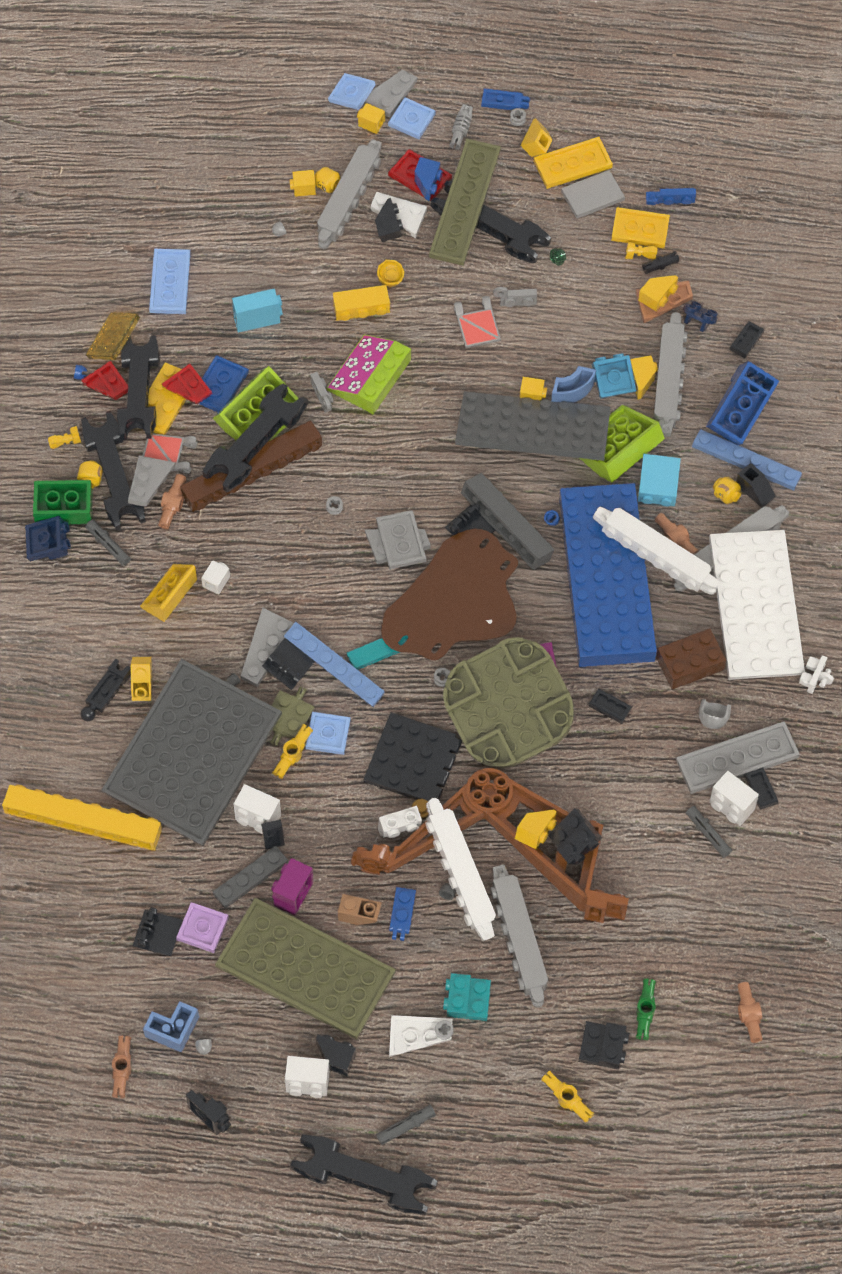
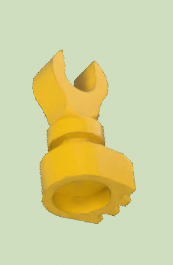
M628 242L625 259H633L634 254H637V256L642 255L648 259H656L658 248L655 246L642 248L640 245L635 247V243Z
M77 426L70 428L71 434L67 435L65 433L63 434L64 436H50L48 438L50 448L55 449L64 443L66 445L70 444L71 441L74 444L81 443Z

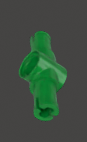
M643 979L642 995L639 996L636 1009V1020L638 1021L636 1038L641 1040L642 1033L643 1040L649 1039L650 1023L653 1022L656 1008L654 998L656 981L651 979L650 985H648L649 979ZM647 1006L651 1011L643 1012L641 1007Z

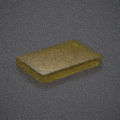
M111 312L85 355L89 359L116 360L138 323L139 315L137 313Z

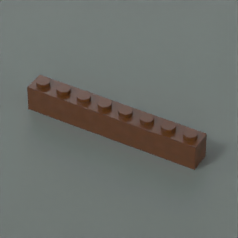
M310 420L267 442L248 463L252 466L248 477L231 491L226 492L223 490V483L228 475L216 473L208 479L201 475L180 486L183 493L182 496H184V500L192 512L201 510L206 505L221 500L223 496L235 493L239 488L250 485L261 477L270 475L272 471L284 468L288 463L299 460L310 452L317 451L322 446V436Z

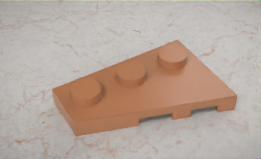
M689 281L677 282V291L673 295L670 294L665 306H660L657 311L638 301L641 289H636L635 294L643 323L692 300L693 294Z

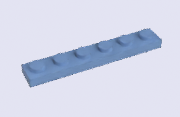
M701 429L692 444L693 448L742 469L752 463L765 475L767 480L793 491L802 476V472Z
M297 622L284 635L289 642L372 707L385 694L384 690Z

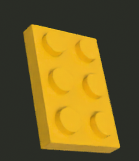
M617 207L611 241L633 242L636 245L655 246L665 249L670 215Z

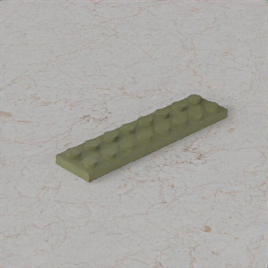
M466 139L429 252V258L464 266L499 158L501 146Z

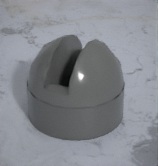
M448 883L443 884L439 891V895L446 900L454 899L456 894L455 888L452 889Z

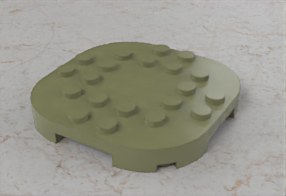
M517 637L502 640L500 644L467 661H461L449 673L443 690L446 710L467 751L479 763L491 768L505 769L514 767L557 745L569 733L574 720L572 697L551 656L540 644L524 638Z

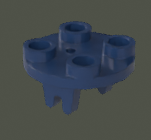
M696 301L684 305L683 311L687 314L684 320L685 324L690 323L691 319L694 318L702 323L701 332L706 331L709 324H716L718 319L716 311L702 308V305Z

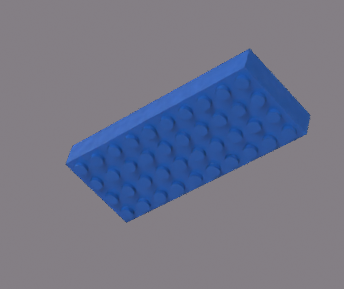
M635 483L560 488L559 503L578 666L655 662L657 650L645 559L640 558L631 549L623 547L615 539L606 536L602 532L603 526L593 519L594 513L599 507H602L611 512L616 508H621L640 520Z

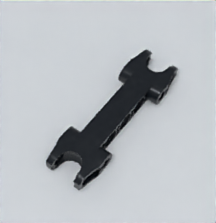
M446 181L444 183V190L447 194H449L453 181ZM433 198L431 200V207L439 215H442L446 200ZM483 204L476 228L506 244L505 250L511 256L529 263H536L538 254L530 246L532 244L549 246L551 237L537 224L529 220H525L520 225Z
M151 335L149 342L144 346H135L132 342V337L126 336L121 350L122 368H129L127 407L117 409L121 440H126L131 430L140 428L145 431L146 439H152L156 428L157 414L155 406L148 407L150 368L160 366L157 336Z
M284 383L269 392L260 403L259 409L263 411L260 416L228 450L222 446L215 450L202 471L203 477L208 479L216 473L227 474L228 476L223 483V490L226 492L241 484L252 470V466L248 463L283 425L291 429L300 420L308 405V399L303 396L295 402H285L283 399L288 392V386Z
M107 411V422L101 427L91 426L86 417L81 418L86 450L87 452L97 451L111 494L110 497L103 498L107 516L117 531L121 530L120 519L125 514L132 513L136 515L141 524L146 523L144 506L128 503L130 488L116 448V444L123 443V440L120 438L118 422L111 411Z
M302 1134L300 1143L313 1150L315 1155L307 1162L292 1160L290 1169L319 1184H326L330 1176L390 1197L387 1205L392 1209L403 1213L427 1215L428 1207L417 1201L413 1194L419 1188L436 1189L438 1184L436 1179L419 1169L407 1165H402L399 1173L367 1163L338 1153L341 1145L332 1139Z

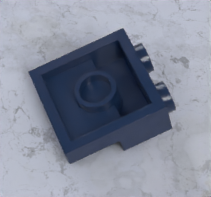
M60 516L25 525L27 559L30 562L45 557L52 560L68 555L67 550L71 548V545L67 538V533L70 531L69 524Z

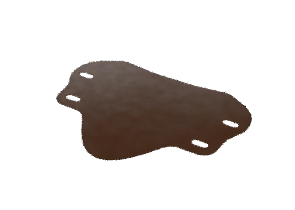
M470 529L446 539L430 564L415 582L386 609L381 628L382 639L385 644L398 652L416 653L430 660H439L458 641L489 640L507 635L516 624V611L507 591L506 581L518 567L517 558L506 551L498 539L486 530ZM484 539H489V543L484 548L479 547ZM505 561H510V564L505 570L500 569L501 565ZM486 620H492V623L489 624ZM407 635V641L403 645H399L398 642L401 638ZM440 643V649L436 653H432L433 647Z

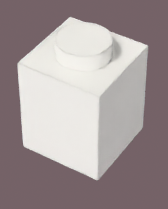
M212 561L201 578L202 587L219 595L230 578L228 566L222 562Z

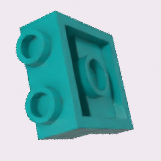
M451 973L450 979L446 978L445 991H449V997H444L443 1010H447V1017L487 1021L491 980L471 978V975Z

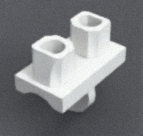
M823 655L821 659L810 656L806 668L815 671L813 675L804 671L801 675L799 683L808 687V693L813 694L818 680L820 681L819 686L823 688L826 684L833 683L834 678L830 675L831 670L826 669L823 672L827 657Z

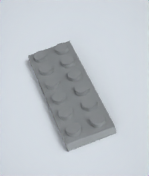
M784 721L676 758V762L690 794L713 787L727 771L740 778L745 776V773L760 768L767 769L797 759L800 754Z

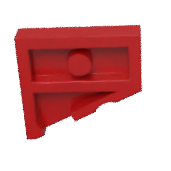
M111 361L81 380L85 386L114 400L128 393V384Z
M188 364L161 384L163 388L197 405L212 394L191 364Z

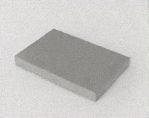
M610 170L561 188V193L576 219L625 201V196Z
M413 510L376 518L389 570L426 562Z

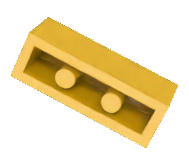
M382 285L334 292L333 306L336 321L390 313L387 286Z

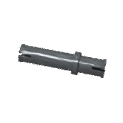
M91 520L86 524L85 528L95 537V541L101 543L122 566L130 562L131 557L109 536L107 530H103L95 520Z
M692 806L686 811L685 814L696 825L695 828L703 833L721 854L722 858L727 857L733 851L710 825V820L705 818L696 806Z
M429 1104L415 1113L411 1112L409 1113L410 1116L376 1133L378 1141L383 1146L410 1129L420 1127V1124L436 1116L433 1107Z

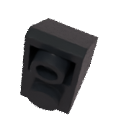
M391 198L386 200L375 219L381 242L402 237L401 230L404 229L401 219L398 220L396 215L399 213L397 203H393Z
M752 463L738 473L736 482L741 485V490L761 508L776 497L765 475Z
M317 1035V1047L322 1058L329 1060V1070L348 1076L356 1056V1048L345 1041L342 1043L337 1042L329 1035Z

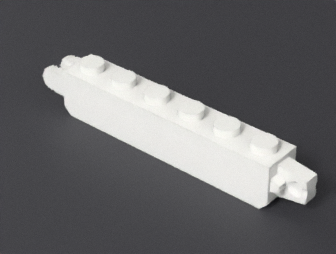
M599 507L594 513L593 519L603 526L602 532L609 538H613L620 542L623 547L631 549L640 558L648 560L656 568L668 573L673 579L681 581L687 588L696 592L701 589L711 595L716 593L719 581L710 574L711 568L706 562L621 508H616L611 512Z
M431 798L426 803L429 817L426 818V828L429 833L433 834L435 839L433 841L434 847L437 852L440 851L442 867L449 873V884L457 892L456 900L459 907L464 909V920L467 926L475 929L482 941L488 940L495 936L491 921L494 920L496 914L453 811L450 809L443 810L439 799Z

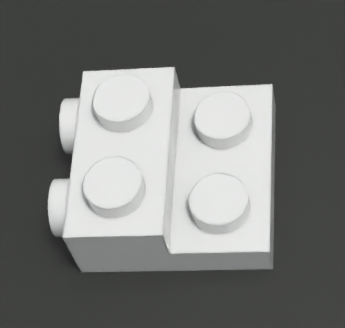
M417 806L379 817L378 831L380 836H383V838L387 836L393 838L400 835V832L416 831L422 823Z

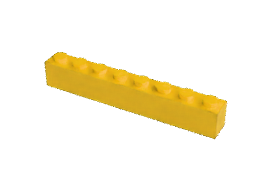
M18 784L16 786L9 785L2 804L5 814L153 851L156 850L162 831L161 822L155 818L149 817L146 819L135 813L126 814L115 808L106 809L95 803L90 805L83 803L79 799L70 800L59 794L50 795L42 790H30Z

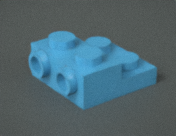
M623 353L616 354L611 359L600 357L596 358L595 362L591 364L592 369L596 370L595 382L597 383L600 399L637 391L629 355L624 356Z

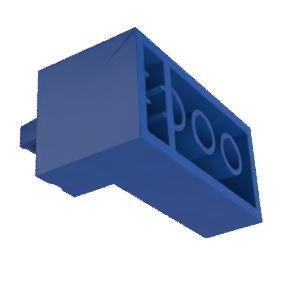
M749 361L738 366L730 380L732 383L706 427L736 445L743 444L779 383V380Z

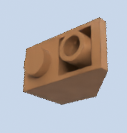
M342 894L338 909V921L355 925L375 923L378 920L382 902Z

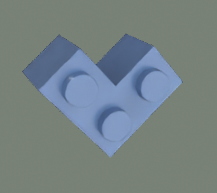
M179 1001L171 1019L152 1011L143 1028L145 1037L182 1053L199 1019L198 1009Z

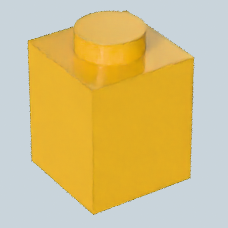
M366 103L363 109L360 108L357 113L358 126L377 134L385 122V111Z
M314 170L292 172L293 179H289L290 190H294L295 197L316 195Z
M523 377L520 398H531L541 401L542 398L546 399L547 387H544L545 380Z

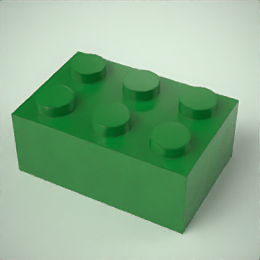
M91 480L34 481L33 517L35 522L60 516L68 524H87L92 520L93 489Z

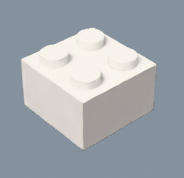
M727 771L713 786L709 803H711V806L716 811L724 813L730 822L741 826L755 810L759 794Z
M244 784L234 802L235 820L243 826L249 825L257 832L263 834L261 824L280 819V800Z
M288 1056L285 1074L286 1092L293 1096L308 1094L313 1098L327 1096L330 1074L329 1060Z

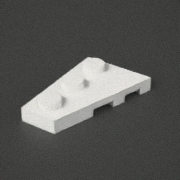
M376 192L371 204V210L379 214L386 200L391 198L393 203H397L399 213L396 214L398 220L401 219L404 229L411 233L412 237L416 238L427 212V206Z
M391 1015L389 1057L450 1041L452 1037L447 1040L438 1038L435 1033V1027L442 1020H447L452 1024V1019ZM442 1025L439 1033L442 1032V1035H447V1031H450V1028H446L447 1025Z

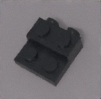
M574 808L548 835L558 847L557 851L571 865L580 864L585 859V855L589 851L594 850L599 845L598 842L603 838L578 808Z
M586 1021L578 1062L619 1070L620 1063L624 1064L626 1051H622L623 1044L628 1045L630 1032H626L627 1026L608 1022L604 1025Z
M193 1090L186 1094L188 1108L216 1135L228 1130L231 1126L229 1122L230 1117L227 1114L226 1106L221 1101L216 1102L211 1098L207 1102L201 1093L198 1092L196 1094Z

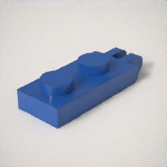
M484 89L481 107L504 110L528 109L530 98L519 92Z
M396 887L389 931L393 932V940H396L397 932L401 933L400 941H404L405 934L410 933L416 890Z

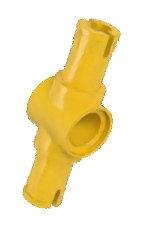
M302 724L295 738L284 744L283 753L280 756L281 760L274 771H272L274 776H279L278 778L283 779L290 766H293L294 763L301 759L305 742L313 732L312 728ZM290 749L297 750L295 754H288Z
M548 1071L547 1075L545 1074L542 1077L541 1081L554 1092L553 1094L558 1098L561 1107L574 1111L585 1123L593 1117L594 1112L581 1102L582 1099L577 1095L575 1087L567 1085L565 1082L562 1083L551 1071ZM568 1093L571 1094L573 1098L571 1100H566L563 1098V1095Z

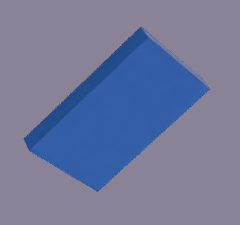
M216 355L202 377V380L211 390L212 394L199 404L219 412L235 396L248 375L249 369Z

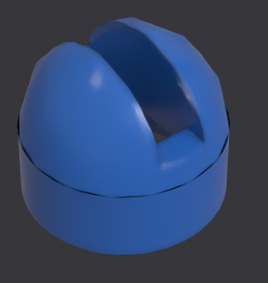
M76 364L73 379H84L87 375L82 374V371L87 372V369L82 365Z
M549 510L545 513L544 520L549 526H555L559 523L560 516L556 511Z

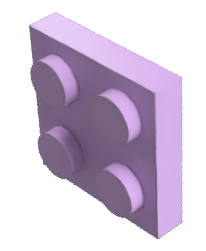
M191 902L176 939L177 941L214 953L229 916Z

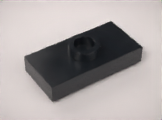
M748 321L730 346V351L746 358L764 333V329Z
M599 688L589 702V707L620 724H623L632 710V706Z
M764 768L745 773L749 787L759 794L757 800L759 810L778 804L779 801Z
M281 819L261 824L265 850L285 845Z

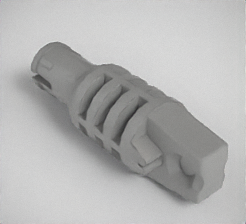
M463 104L456 116L452 128L453 136L449 144L452 149L455 143H457L455 150H459L463 137L468 133L472 121V106Z

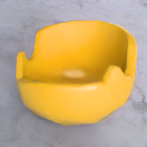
M385 260L378 265V280L387 287L398 285L404 278L402 265L396 260Z

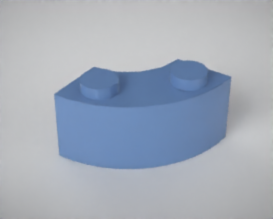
M578 366L572 375L564 378L556 377L551 402L565 401L575 403L584 398L594 386L596 370Z

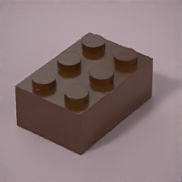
M710 628L657 648L656 659L671 690L724 671L726 659Z

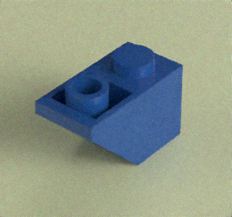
M420 157L415 169V183L425 199L430 201L432 194L435 195L436 183L437 180H441L443 170H440V162Z

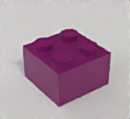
M291 858L288 864L285 863L283 865L282 875L279 880H275L271 890L273 891L274 906L296 916L314 883L313 868Z

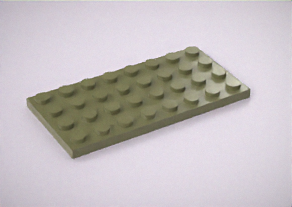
M257 898L253 900L215 963L217 968L356 1040L396 973V969Z

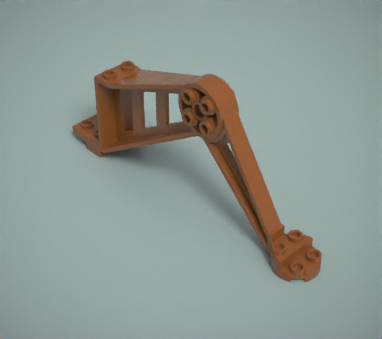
M485 768L475 772L468 782L442 806L443 810L450 809L452 811L460 806L461 810L466 814L457 820L461 831L482 819H486L580 911L585 912L584 919L604 923L605 916L625 920L629 898L622 894H607L598 889L590 890L601 840L594 850L589 851L585 855L578 885L565 873L567 861L558 851L554 863L538 847L534 849L516 840L517 828L507 820L515 812L519 803L534 812L557 811L555 820H557L556 826L559 825L569 812L511 780L504 772L494 768ZM427 820L400 846H395L393 853L389 851L390 847L386 844H373L372 851L364 847H357V850L352 854V866L357 864L361 867V871L370 874L380 875V871L391 873L434 848L433 841L435 839L433 835L424 839L429 834L425 824ZM589 820L592 826L602 836L603 824H600L599 822L594 820Z

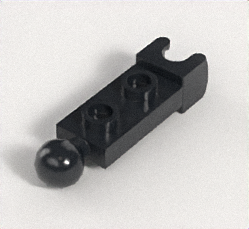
M118 659L111 663L108 671L85 700L89 706L84 707L80 713L84 721H92L96 716V710L101 713L105 710L122 685L131 677L130 666H126L124 670L120 671Z

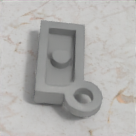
M497 287L493 290V295L500 298V307L531 306L537 304V289L507 290L506 287Z
M318 372L310 374L311 385L324 412L331 411V403L334 401L331 393H327L325 389L326 383L324 378H320Z

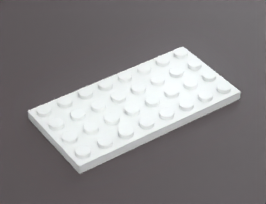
M785 530L710 534L709 541L714 577L719 581L716 593L728 680L802 675L803 671L805 672Z

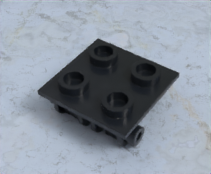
M477 503L468 506L445 526V529L453 536L470 529H482L490 533L496 531L479 513L481 508Z
M284 638L262 667L292 690L315 661Z
M150 907L149 910H144L133 947L171 957L183 920L157 913L158 910L156 908Z

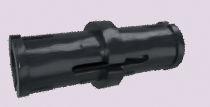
M673 251L664 256L659 255L654 260L642 263L644 273L648 274L658 269L663 270L666 266L678 263L679 256L676 255L677 252Z

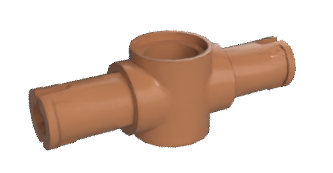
M176 474L172 487L168 492H164L161 500L163 512L158 525L163 529H169L173 515H176V512H180L183 506L184 496H182L183 493L180 486L185 484L186 477L181 474Z
M663 513L655 517V522L664 530L666 538L693 555L699 552L690 542L689 533L682 524L676 525L672 523Z
M742 982L738 984L741 1000L739 1002L740 1005H738V1014L741 1023H744L748 1028L751 1042L757 1043L763 1039L759 1026L760 1020H762L761 1006L752 997L749 982Z
M123 1035L118 1036V1049L112 1060V1078L114 1079L112 1097L118 1098V1094L120 1098H125L126 1081L129 1079L132 1071L130 1064L131 1055L129 1054L130 1036H125V1042ZM119 1064L127 1065V1067L123 1070L117 1069V1066Z

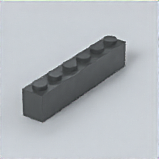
M480 473L465 481L461 494L471 505L477 503L480 506L479 513L533 570L550 561L555 549L516 510L514 505L497 490L488 478Z

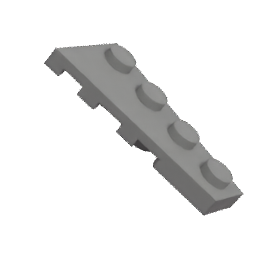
M262 608L241 673L242 680L258 688L268 672L262 665L283 641L284 635L293 626V622Z

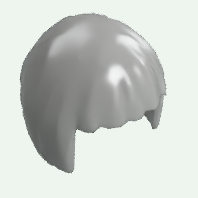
M702 699L699 707V719L706 728L719 729L728 722L731 714V705L724 706L718 703H708L706 699Z

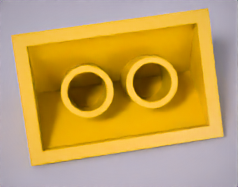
M173 564L140 607L165 622L197 581L196 567L194 565Z

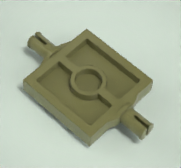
M299 687L295 696L281 690L277 694L272 706L282 711V715L273 728L275 734L270 741L272 744L277 746L282 736L291 739L295 738L302 724H307L315 706L302 700L307 691L305 688Z

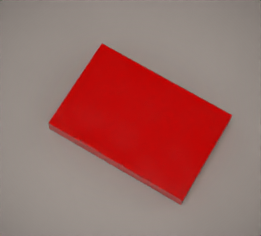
M408 149L388 172V176L424 197L415 183V169L419 158L422 156ZM441 167L440 170H443L440 181L437 180V190L435 195L432 194L430 201L444 188V183L452 179V174Z

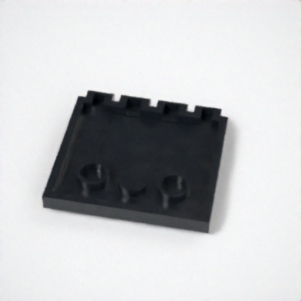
M390 712L365 774L364 782L415 800L425 799L429 801L431 798L440 800L443 789L440 787H445L450 774L447 770L450 771L456 759L455 754L458 753L462 740L456 738L455 733Z

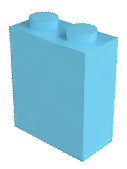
M275 289L232 298L233 317L238 333L280 323V316L283 315L282 301L280 295H276Z
M643 454L638 502L661 504L666 507L675 506L681 458Z

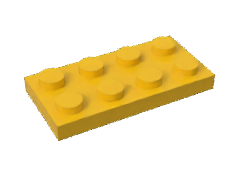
M600 137L536 156L533 160L546 189L613 167V163Z
M166 362L149 388L148 407H156L157 420L154 433L166 435L187 400L162 387L161 384L181 370Z

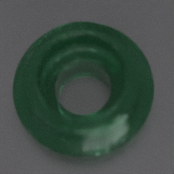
M554 248L550 251L552 263L557 266L564 263L566 254L563 249Z

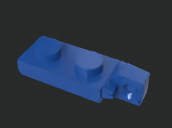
M675 188L646 192V205H656L659 203H664L665 205L682 203L687 205L695 203L696 189Z

